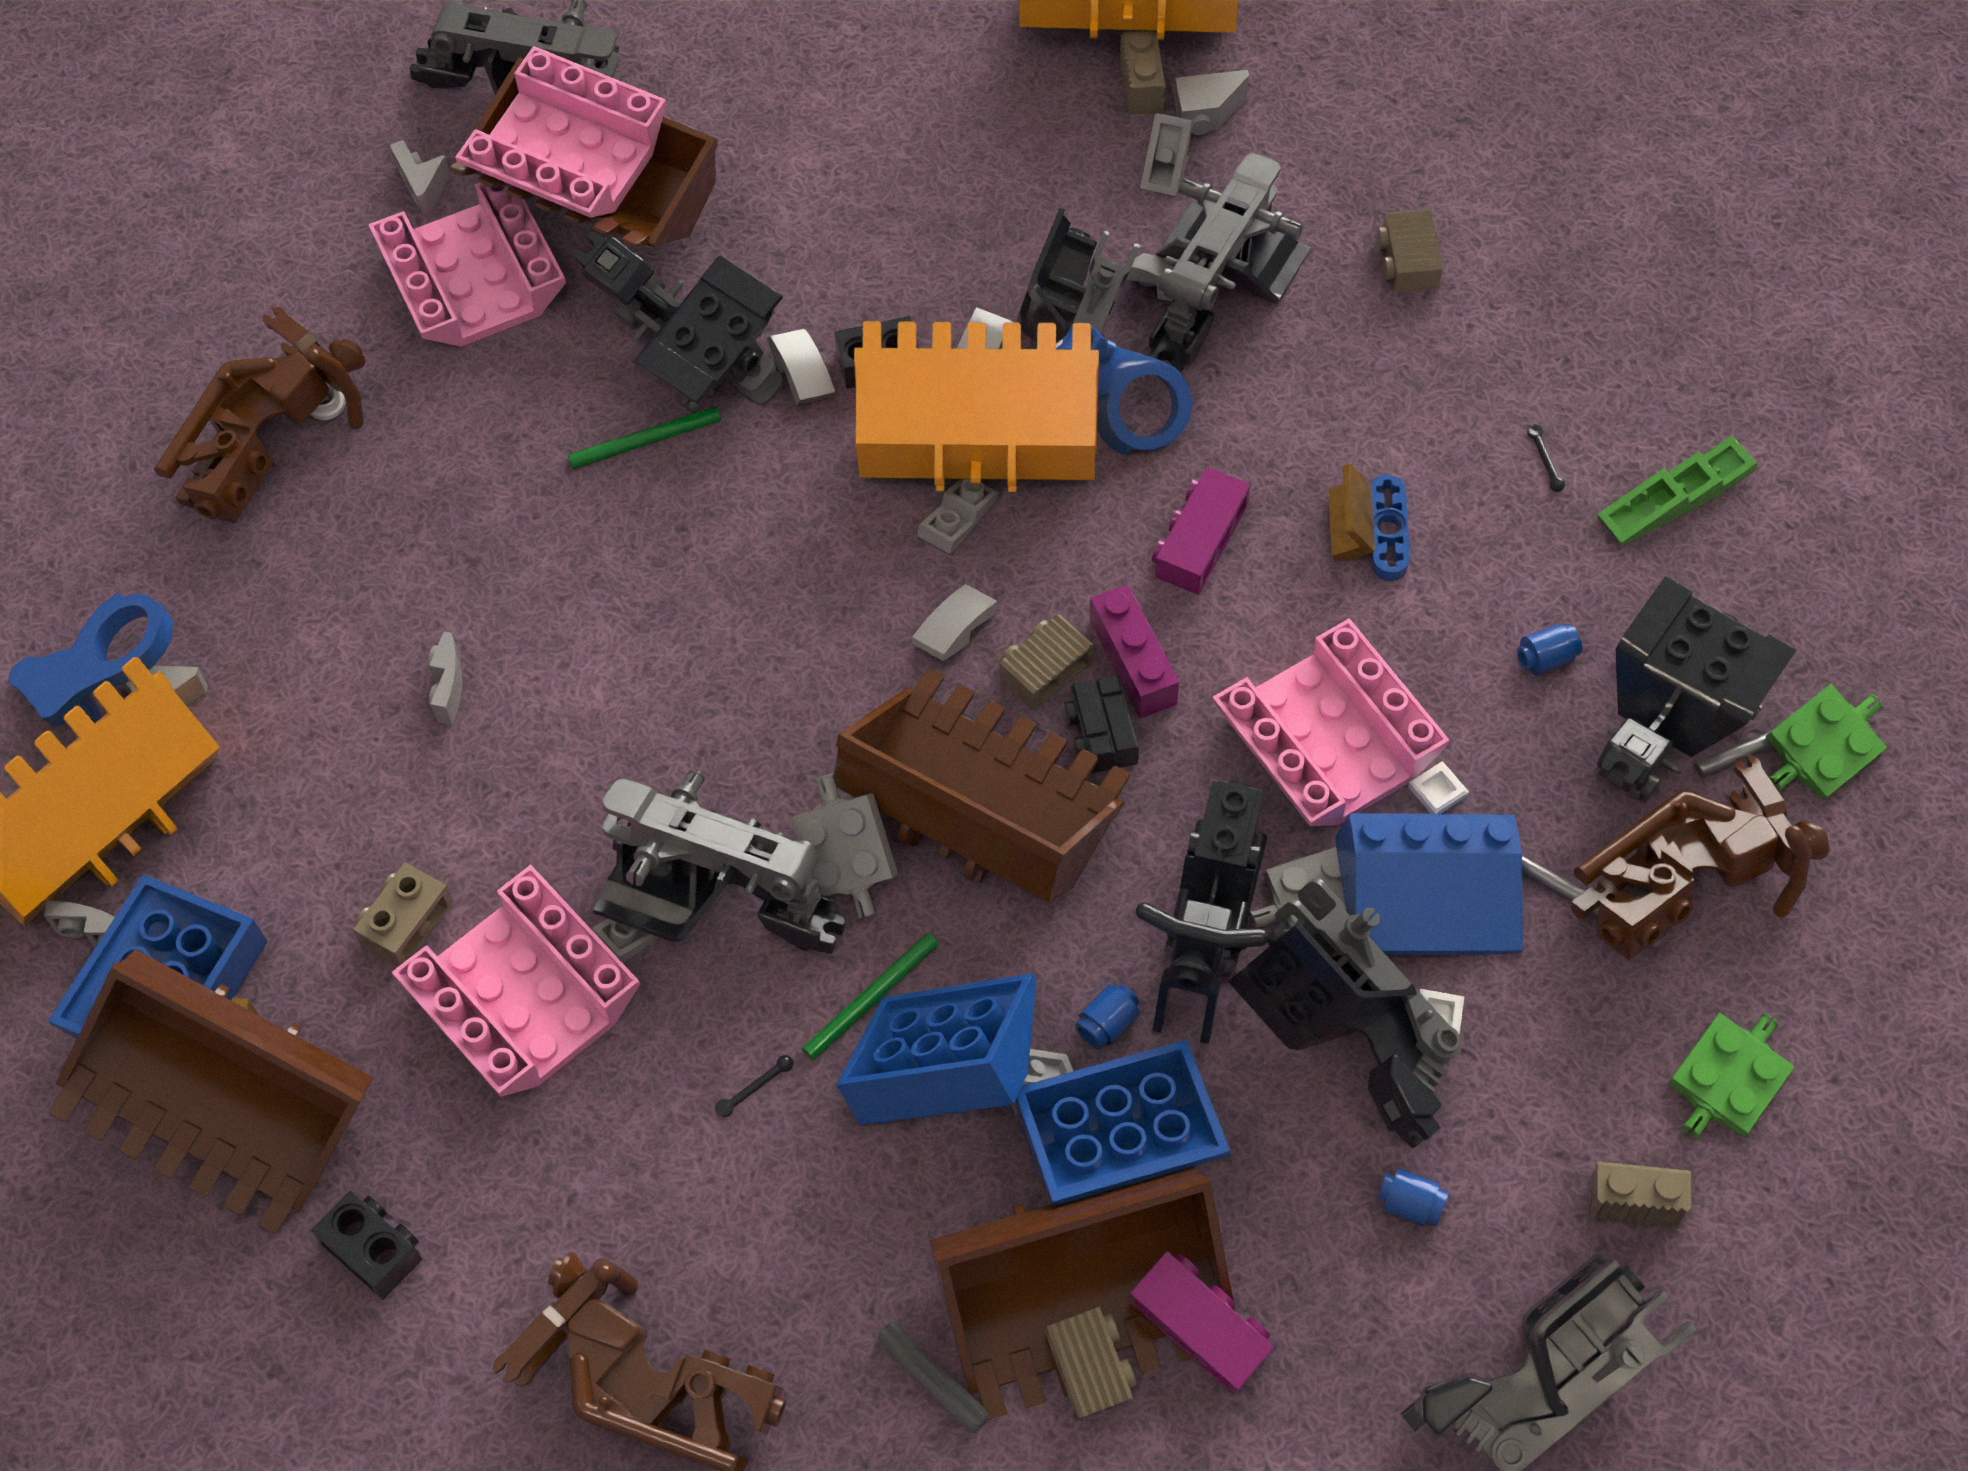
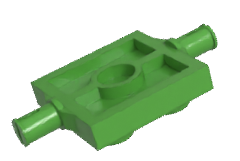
M1829 684L1765 736L1766 739L1779 752L1784 764L1773 775L1769 776L1772 783L1783 776V779L1775 785L1778 792L1796 778L1824 800L1886 750L1887 746L1872 731L1866 721L1883 708L1881 700L1870 709H1867L1870 704L1878 699L1877 696L1871 694L1857 707H1854L1842 697L1832 684Z
M1721 1013L1714 1018L1668 1082L1671 1087L1684 1095L1692 1107L1695 1108L1689 1119L1682 1126L1684 1132L1688 1133L1698 1121L1699 1123L1690 1134L1693 1138L1698 1139L1709 1121L1712 1120L1727 1125L1743 1137L1749 1133L1795 1067L1772 1051L1768 1044L1765 1043L1775 1028L1778 1027L1776 1019H1773L1766 1029L1763 1030L1771 1016L1762 1014L1754 1028L1749 1032L1740 1028Z

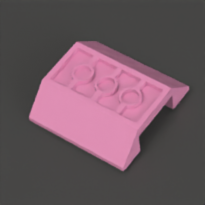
M533 46L514 73L519 91L516 98L490 135L477 129L473 131L456 155V161L590 218L613 213L617 210L653 155L667 105L666 99Z
M477 183L475 187L480 202L479 205L415 229L412 228L404 211L368 224L423 339L462 347L539 317L566 284L565 277L525 200L506 194L508 187L504 185L492 188Z
M1350 618L1316 637L1313 655L1256 688L1246 677L1212 697V702L1310 827L1340 825L1346 820L1349 813H1360L1407 785L1446 748L1450 741Z
M529 865L497 890L502 907L448 949L436 956L426 945L392 971L396 980L500 1097L540 1086L612 1028L640 986L639 980L532 865Z

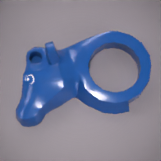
M1091 325V350H1099L1097 430L1100 437L1111 449L1123 455H1128L1134 449L1151 451L1169 445L1184 430L1190 419L1192 398L1187 382L1174 366L1151 356L1119 348L1115 342L1105 339ZM1073 326L1067 335L1056 344V350H1072ZM1153 375L1160 379L1169 390L1172 401L1170 416L1165 425L1156 433L1144 437L1137 436L1130 432L1121 420L1119 412L1120 396L1125 387L1135 378Z
M118 592L92 613L72 647L40 658L30 656L22 659L11 669L8 682L24 694L26 699L36 708L38 715L54 726L66 724L63 719L64 715L75 706H80L90 719L96 723L101 719V716L90 693H93L105 681L110 682L113 687L130 682L122 671V667L133 657H138L146 668L150 670L163 656L172 639V618L160 602L157 603L149 595L131 594L122 597ZM143 616L148 617L147 630L137 646L122 658L107 661L108 647L118 631L134 619Z

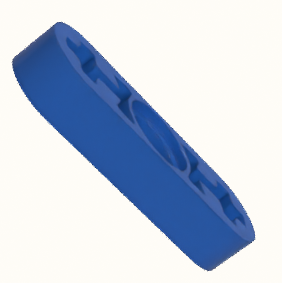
M1384 474L1376 477L1371 482L1375 552L1371 553V565L1373 572L1379 578L1394 581L1406 574L1410 560L1406 487L1400 478ZM1384 488L1390 489V493L1393 494L1391 508H1384L1385 500L1382 493ZM1382 522H1393L1399 527L1400 531L1394 535H1386L1380 532L1377 526ZM1394 546L1393 559L1396 562L1395 567H1389L1387 561H1385L1387 547Z

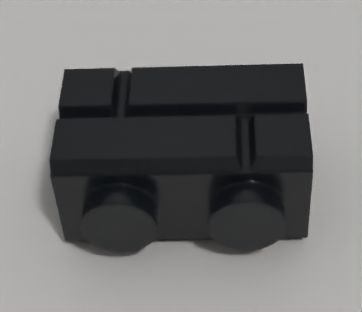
M1115 675L1100 678L1095 682L1090 680L1073 684L1070 688V701L1064 702L1068 725H1076L1079 733L1078 737H1074L1076 756H1078L1081 750L1085 749L1098 757V762L1091 774L1111 770L1113 766L1121 768L1138 764L1139 746L1120 678Z

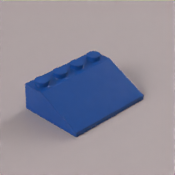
M1349 813L1335 836L1346 911L1352 916L1360 915L1367 908H1373L1376 911L1369 919L1379 913L1380 922L1371 929L1369 937L1385 955L1521 953L1523 951L1522 850L1515 815Z
M142 874L48 1022L77 1039L111 967L117 961L121 963L135 949L214 992L220 984L230 987L225 998L231 1000L268 941L254 919Z
M1034 974L883 997L836 1084L860 1125L889 1123L895 1120L917 1117L926 1118L932 1115L954 1112L964 1113L969 1110L992 1107L1002 1108L1014 1105L1028 1074L1037 981Z
M1187 1040L1023 1085L1015 1100L1017 1117L1029 1153L1053 1207L1230 1156L1229 1146Z

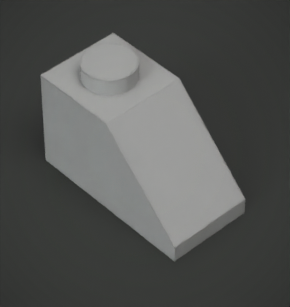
M1248 70L1175 78L1174 104L1177 117L1192 120L1191 133L1195 135H1203L1210 130H1217L1247 98Z

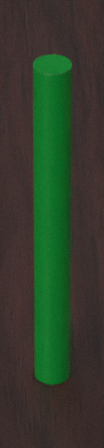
M717 406L568 454V459L572 469L579 468L720 422L721 417Z
M926 933L801 1048L802 1051L812 1061L819 1057L939 945L938 941L930 933Z

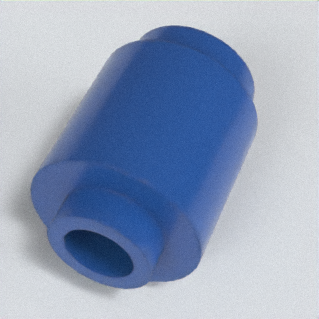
M1555 624L1522 637L1520 647L1517 648V657L1523 669H1531L1532 673L1537 676L1572 663L1575 657L1582 653V641L1577 630L1571 624L1564 626L1562 624Z
M1108 984L1079 1014L1080 1020L1075 1024V1028L1086 1042L1100 1050L1105 1044L1111 1045L1140 1015L1137 1007L1139 1000L1128 987L1122 984L1118 987Z
M1398 1168L1395 1176L1386 1173L1377 1199L1385 1201L1383 1208L1385 1212L1421 1226L1429 1223L1437 1227L1449 1192L1440 1189V1183Z

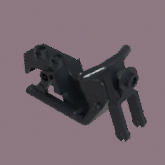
M1213 780L1204 818L1197 821L1195 831H1192L1173 916L1145 902L1140 903L1136 908V915L1139 919L1167 933L1168 936L1165 955L1171 961L1169 968L1164 970L1161 979L1153 1032H1162L1170 988H1177L1208 997L1200 1043L1209 1044L1221 982L1214 974L1232 972L1237 966L1242 950H1245L1247 947L1263 946L1269 940V935L1264 929H1246L1267 842V835L1256 831L1258 819L1261 815L1264 791L1251 788L1246 783Z

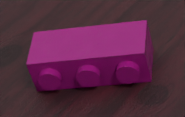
M1206 467L1200 480L1193 479L1186 493L1185 501L1187 503L1183 510L1177 509L1172 516L1169 524V536L1166 541L1160 539L1154 549L1152 562L1156 563L1155 578L1199 595L1249 504L1251 484L1210 467Z
M1126 584L1091 597L1090 623L1117 676L1120 678L1121 684L1139 719L1177 705L1179 681L1129 585Z
M1167 1251L1132 1290L1127 1300L1205 1371L1234 1394L1273 1350L1274 1346L1268 1341L1271 1335L1252 1317L1245 1321L1232 1309L1235 1305L1234 1301L1216 1285L1209 1289L1196 1277L1199 1274V1270L1191 1261L1181 1254H1177L1174 1257Z

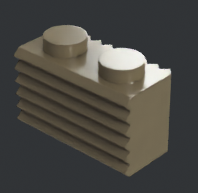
M1153 30L1124 32L1121 35L1120 63L1128 113L1130 115L1164 113V93L1166 87L1157 32Z
M1431 210L1385 213L1383 227L1377 228L1378 249L1385 250L1387 256L1383 258L1384 279L1392 281L1394 292L1439 289L1443 264L1440 258Z
M1058 614L1049 622L1047 620L1040 622L1033 629L1030 639H1026L1024 644H1020V646L1015 644L1004 652L999 663L1000 680L1034 711L1094 662V645Z
M1597 1161V1165H1595L1589 1178V1217L1593 1221L1599 1217L1602 1222L1608 1218L1611 1222L1617 1219L1620 1223H1623L1626 1220L1630 1225L1636 1221L1639 1225L1645 1222L1648 1226L1654 1223L1657 1227L1664 1224L1667 1228L1673 1225L1678 1229L1691 1210V1172L1689 1170Z
M1100 1307L1044 1328L1076 1419L1133 1398L1130 1388L1137 1386L1135 1376L1128 1360L1119 1361L1113 1343L1120 1341V1337L1111 1314L1103 1316Z

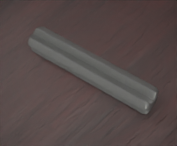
M890 1322L879 1332L877 1336L879 1345L969 1432L975 1433L986 1423L989 1418L987 1410L896 1322Z

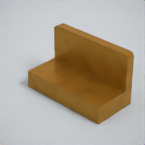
M1351 463L1342 466L1343 484L1328 489L1331 556L1336 561H1348L1375 552L1372 486Z

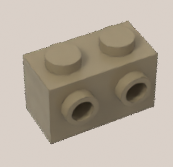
M404 862L397 873H392L385 880L381 894L371 907H366L359 914L353 931L362 947L399 967L417 952L453 904V899L447 885Z

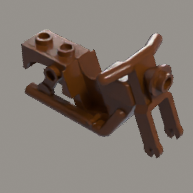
M271 308L276 318L271 319L270 316L264 314L263 322L268 329L274 330L293 345L289 346L287 343L282 342L281 349L286 356L232 360L224 363L218 369L158 461L154 471L160 477L171 479L180 464L188 466L198 462L192 471L194 477L192 479L187 478L176 495V500L180 504L191 508L194 505L195 510L208 519H220L236 523L272 465L275 466L265 446L256 436L257 430L263 422L282 414L296 424L304 422L328 396L330 391L328 385H330L336 391L342 392L345 397L349 426L354 429L363 426L361 395L348 372L362 368L366 362L362 355V349L356 343L347 339L342 341L334 340L329 345V353L320 346L308 330L288 316L282 308ZM208 421H210L217 431L211 442L195 445V441Z
M1747 755L1748 767H1745L1739 758L1735 761V774L1746 785V787L1742 788L1744 798L1746 799H1741L1739 794L1733 790L1730 796V802L1733 807L1691 791H1680L1574 869V876L1585 885L1590 884L1600 875L1604 878L1597 882L1596 888L1590 887L1572 901L1571 909L1574 915L1579 919H1584L1599 907L1597 936L1630 960L1643 949L1653 946L1660 936L1673 926L1683 923L1688 918L1693 909L1691 899L1693 898L1694 879L1692 873L1694 870L1716 869L1727 886L1736 887L1770 871L1774 866V862H1776L1780 870L1789 876V881L1774 903L1773 911L1778 917L1787 916L1806 888L1810 859L1821 860L1828 855V836L1820 826L1808 821H1800L1795 825L1790 824L1786 818L1787 809L1784 799L1756 757ZM1637 848L1636 854L1626 861L1623 859ZM1632 883L1648 887L1653 892L1642 898L1623 893L1621 890Z
M569 1252L564 1259L558 1258L550 1271L548 1284L553 1286L554 1297L560 1299L553 1306L550 1305L543 1310L507 1351L497 1357L493 1366L494 1374H498L508 1364L506 1375L502 1381H516L515 1385L517 1386L528 1385L532 1382L539 1369L568 1338L573 1411L579 1419L719 1471H744L748 1459L728 1452L731 1441L725 1428L722 1399L727 1389L737 1394L749 1406L753 1415V1430L768 1435L771 1426L777 1427L786 1407V1399L781 1398L784 1388L772 1384L775 1374L748 1365L745 1374L728 1368L731 1361L730 1358L705 1349L701 1358L686 1354L685 1357L680 1358L668 1373L658 1372L649 1364L644 1352L643 1342L647 1339L646 1329L610 1305L600 1301L609 1283L625 1295H633L638 1290L637 1280L621 1267L605 1258L595 1260L588 1271L576 1253ZM688 1394L692 1396L696 1427L692 1438L659 1427L679 1403L683 1404Z

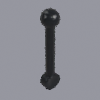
M1532 424L1528 427L1527 434L1535 441L1551 479L1549 483L1551 490L1560 492L1565 488V481L1563 478L1558 477L1541 438L1543 428L1538 424Z
M788 1055L780 1056L774 1067L730 1100H719L715 1106L717 1114L721 1117L730 1116L733 1112V1107L780 1072L790 1071L794 1065L793 1059Z

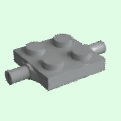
M833 773L815 778L823 803L819 804L812 811L791 817L797 839L810 842L817 850L818 861L812 871L811 878L818 880L816 885L820 889L818 894L824 896L837 893L851 894L858 918L875 914L868 888L879 881L897 876L898 872L874 794L869 793L856 798H839Z
M1334 847L1267 869L1265 879L1273 895V905L1250 912V918L1254 927L1260 928L1277 922L1275 913L1291 899H1296L1300 902L1298 898L1299 890L1314 878H1319L1327 884L1343 902L1346 911L1337 848ZM1291 915L1293 921L1296 922L1298 918Z

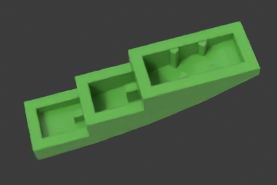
M1732 435L1703 456L1697 452L1669 472L1663 468L1598 513V518L1621 546H1624L1722 494L1757 470V463Z

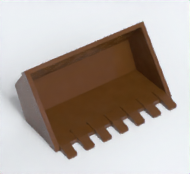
M517 59L475 129L490 135L519 93L514 73L524 59ZM663 116L653 155L617 210L613 213L592 218L465 166L456 160L454 164L450 165L449 170L463 176L471 174L480 175L478 182L493 188L504 185L508 187L506 194L517 199L535 198L537 199L535 206L543 210L566 211L564 218L579 224L590 221L595 223L592 230L608 236L616 233L624 235L621 242L638 248L648 245L655 248L665 243L690 237L716 183L715 150L718 147L717 138Z
M932 669L926 670L913 690L907 687L839 733L836 742L838 753L833 776L836 787L855 798L873 793L878 810L902 823L898 835V840L906 846L909 844L915 847L925 835L941 844L938 855L947 859L952 851H955L968 858L964 876L972 882L974 880L981 882L990 870L1047 902H1051L1074 888L1111 821L1117 817L1125 803L1118 797L1130 777L1127 771L1113 766L1100 787L1088 782L1087 779L1098 762L1096 755L1085 749L1081 750L1067 771L1056 765L1057 760L1067 745L1066 739L1051 733L1037 754L1031 752L1024 747L1036 728L1035 723L1024 717H1019L1006 738L995 733L994 729L1005 712L1004 707L993 701H988L975 721L963 716L974 697V692L962 685H958L944 705L933 700V697L943 682L944 677Z
M135 949L121 963L117 961L111 967L58 1077L56 1084L62 1087V1090L50 1108L49 1114L64 1123L68 1122L82 1098L98 1107L84 1129L86 1135L98 1141H103L117 1117L132 1124L131 1130L119 1148L120 1153L136 1160L152 1136L164 1141L168 1145L154 1167L156 1172L169 1179L173 1178L186 1155L194 1157L203 1163L189 1186L190 1190L203 1197H207L221 1173H224L238 1181L224 1204L225 1208L240 1216L243 1215L256 1191L269 1197L272 1201L260 1220L259 1226L276 1234L291 1209L300 1212L354 1116L373 1077L297 1037L302 1026L293 1023L288 1031L225 998L230 987L220 984L214 992Z
M1194 1166L1054 1207L1051 1204L1025 1212L1023 1205L1017 1204L1012 1206L1014 1216L930 1240L939 1285L954 1333L966 1385L970 1395L979 1392L982 1405L988 1412L989 1418L987 1420L1007 1414L999 1386L1015 1381L1018 1382L1025 1408L1044 1404L1046 1401L1038 1375L1055 1369L1063 1395L1065 1397L1068 1396L1044 1328L1100 1307L1103 1316L1111 1314L1120 1337V1341L1113 1343L1116 1351L1132 1347L1142 1374L1160 1369L1161 1366L1153 1340L1166 1337L1167 1335L1135 1308L1127 1298L1167 1251L1174 1257L1177 1254L1186 1257L1199 1270V1274L1196 1277L1209 1289L1216 1285L1233 1300L1211 1181L1207 1175L1202 1176ZM1172 1341L1179 1362L1192 1359Z

